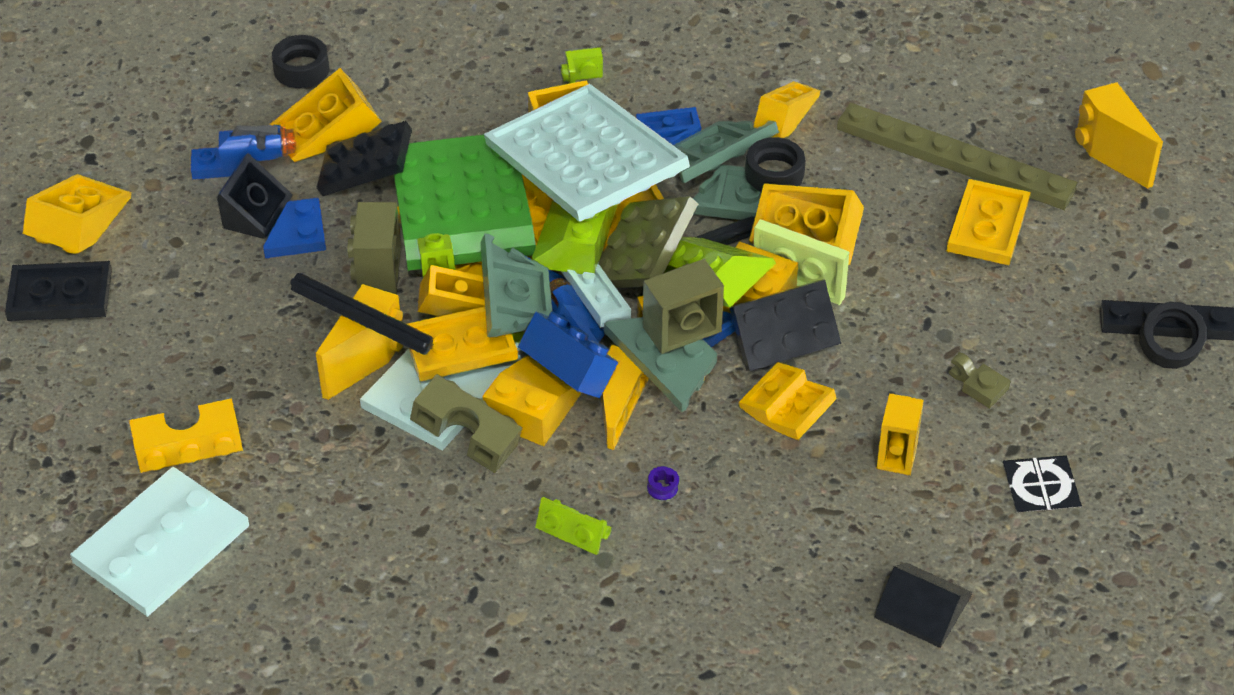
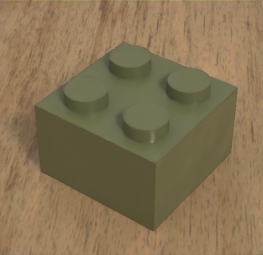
M358 202L357 214L351 215L350 231L354 238H348L347 244L348 258H354V261H351L350 267L351 280L357 281L358 290L364 284L397 294L402 248L397 202Z
M705 259L644 280L643 328L661 354L722 332L724 285Z

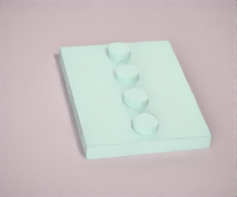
M409 349L360 398L362 409L442 451L464 428L461 425H452L437 437L410 420L413 401L432 379L420 382ZM518 355L517 360L443 376V378L455 382L460 389L475 398L483 400V394L498 374L519 361L521 356Z
M172 467L74 550L70 556L76 566L148 617L247 529L249 521L247 516L175 467Z

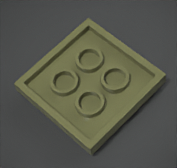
M688 196L631 202L624 208L621 213V220L615 231L609 236L607 240L608 245L599 261L600 267L616 288L644 286V280L664 273L698 206V203L693 198Z

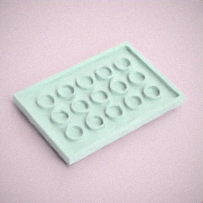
M591 84L583 86L484 134L486 144L579 222L592 218L596 213L613 205L620 204L623 200L639 192L646 191L651 186L667 178L674 177L679 172L690 167L687 155Z

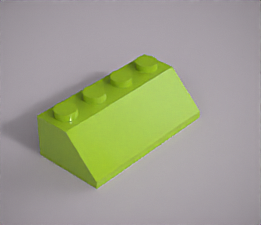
M553 200L531 260L537 261L547 267L548 270L562 272L574 270L577 274H583L584 272L596 273V267L599 264L618 204L596 213L592 218L579 222Z
M682 237L664 273L705 259L724 285L723 306L731 307L776 262L773 258L708 239Z

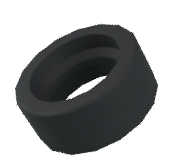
M294 35L282 39L275 45L271 53L274 76L281 84L287 87L299 89L314 86L324 80L330 70L327 46L322 40L314 36ZM298 57L315 59L312 63L303 66L286 64L289 60Z
M780 137L764 138L756 141L749 147L746 154L745 174L747 181L760 192H762L764 184L800 186L805 175L806 159L804 151L793 141ZM769 160H778L791 165L792 168L774 172L760 167L759 164Z
M1169 301L1157 305L1148 313L1140 329L1139 343L1143 353L1152 363L1163 368L1177 369L1189 365L1198 357L1207 339V327L1203 317L1193 307L1182 302ZM1174 318L1184 322L1192 332L1190 347L1180 353L1169 352L1161 348L1153 337V329L1161 319Z

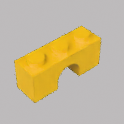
M232 398L198 405L199 420L194 426L185 430L170 428L166 424L164 413L129 420L140 473L243 451Z

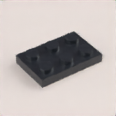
M407 121L389 124L381 129L361 133L355 137L335 141L327 145L316 187L322 196H326L403 172L412 132L410 125Z
M110 261L12 265L5 308L7 321L106 317L112 272Z
M817 280L729 307L746 371L756 370L776 364L777 362L842 344L825 280Z

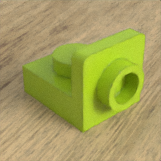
M601 47L566 51V64H561L562 81H568V84L575 83L576 80L602 78L603 54Z
M432 233L424 238L417 239L422 277L425 276L430 265L455 270L450 235Z

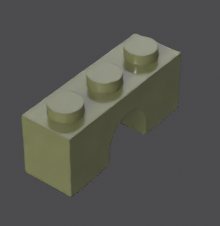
M438 374L433 377L413 401L410 420L433 435L439 437L446 428L452 425H461L471 430L473 435L470 439L467 456L493 473L498 471L518 446L522 431L521 426L511 417L503 416L489 407L484 400L473 397L460 389L455 382L446 380Z

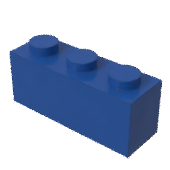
M535 312L518 348L576 391L600 398L618 364V361L607 354L609 349L596 341H588L589 335L583 330L574 326H567L569 320L555 312H550L549 316Z

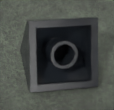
M249 153L243 156L218 194L217 200L223 229L264 239L268 236L293 194Z
M903 563L893 567L874 618L941 648L970 600L972 592L909 563Z

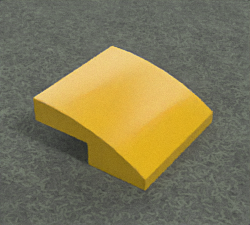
M777 362L739 401V406L750 416L771 429L799 440L837 398L833 388L808 381L805 370Z

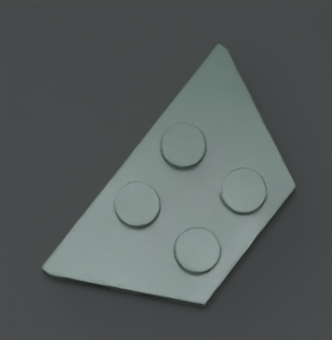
M718 121L676 143L673 146L688 156L690 165L689 168L679 172L681 181L686 183L706 171L716 170L721 167V163L744 155L746 150L756 141L770 138L779 133L776 121H768L759 128H754L752 121Z
M722 164L714 172L712 178L705 180L699 186V193L693 198L698 203L694 214L736 220L756 216L762 192L749 184L746 179L745 167Z
M485 233L480 243L487 337H497L525 331L535 312L549 316L550 312H553L548 268L535 260L528 259L523 253L514 248L510 252L505 251L492 243L495 237Z
M643 317L604 323V333L681 412L687 409L690 397L695 390L699 391L704 383V377L712 371L717 363V353L703 339L661 354L643 328Z

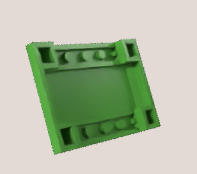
M484 135L409 143L403 172L394 175L408 271L422 269L417 239L424 238L432 233L450 235L455 265L482 262L480 242L485 233L495 237L492 243L507 252L514 248L525 256L533 255L536 244L522 174L486 144Z

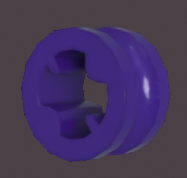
M660 466L650 471L647 483V491L650 496L658 500H668L676 495L679 476L675 470L667 466ZM664 480L665 484L669 485L667 487H662V484L658 481Z

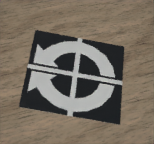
M1067 455L1002 461L1016 513L1082 507Z

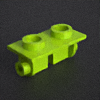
M545 497L541 498L535 528L597 555L601 539L606 540L611 533V527L607 525V521L603 519L598 520L586 514L583 515L579 511L561 504V501L558 499L552 501Z

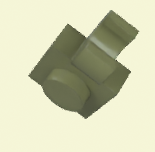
M961 352L951 360V363L955 366L949 371V374L954 379L964 383L962 389L964 393L990 409L1009 390L1011 381L984 363L977 369L972 360Z

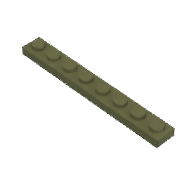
M853 103L848 105L838 119L837 130L986 183L1031 192V199L1062 210L1066 209L1077 189L1078 182Z

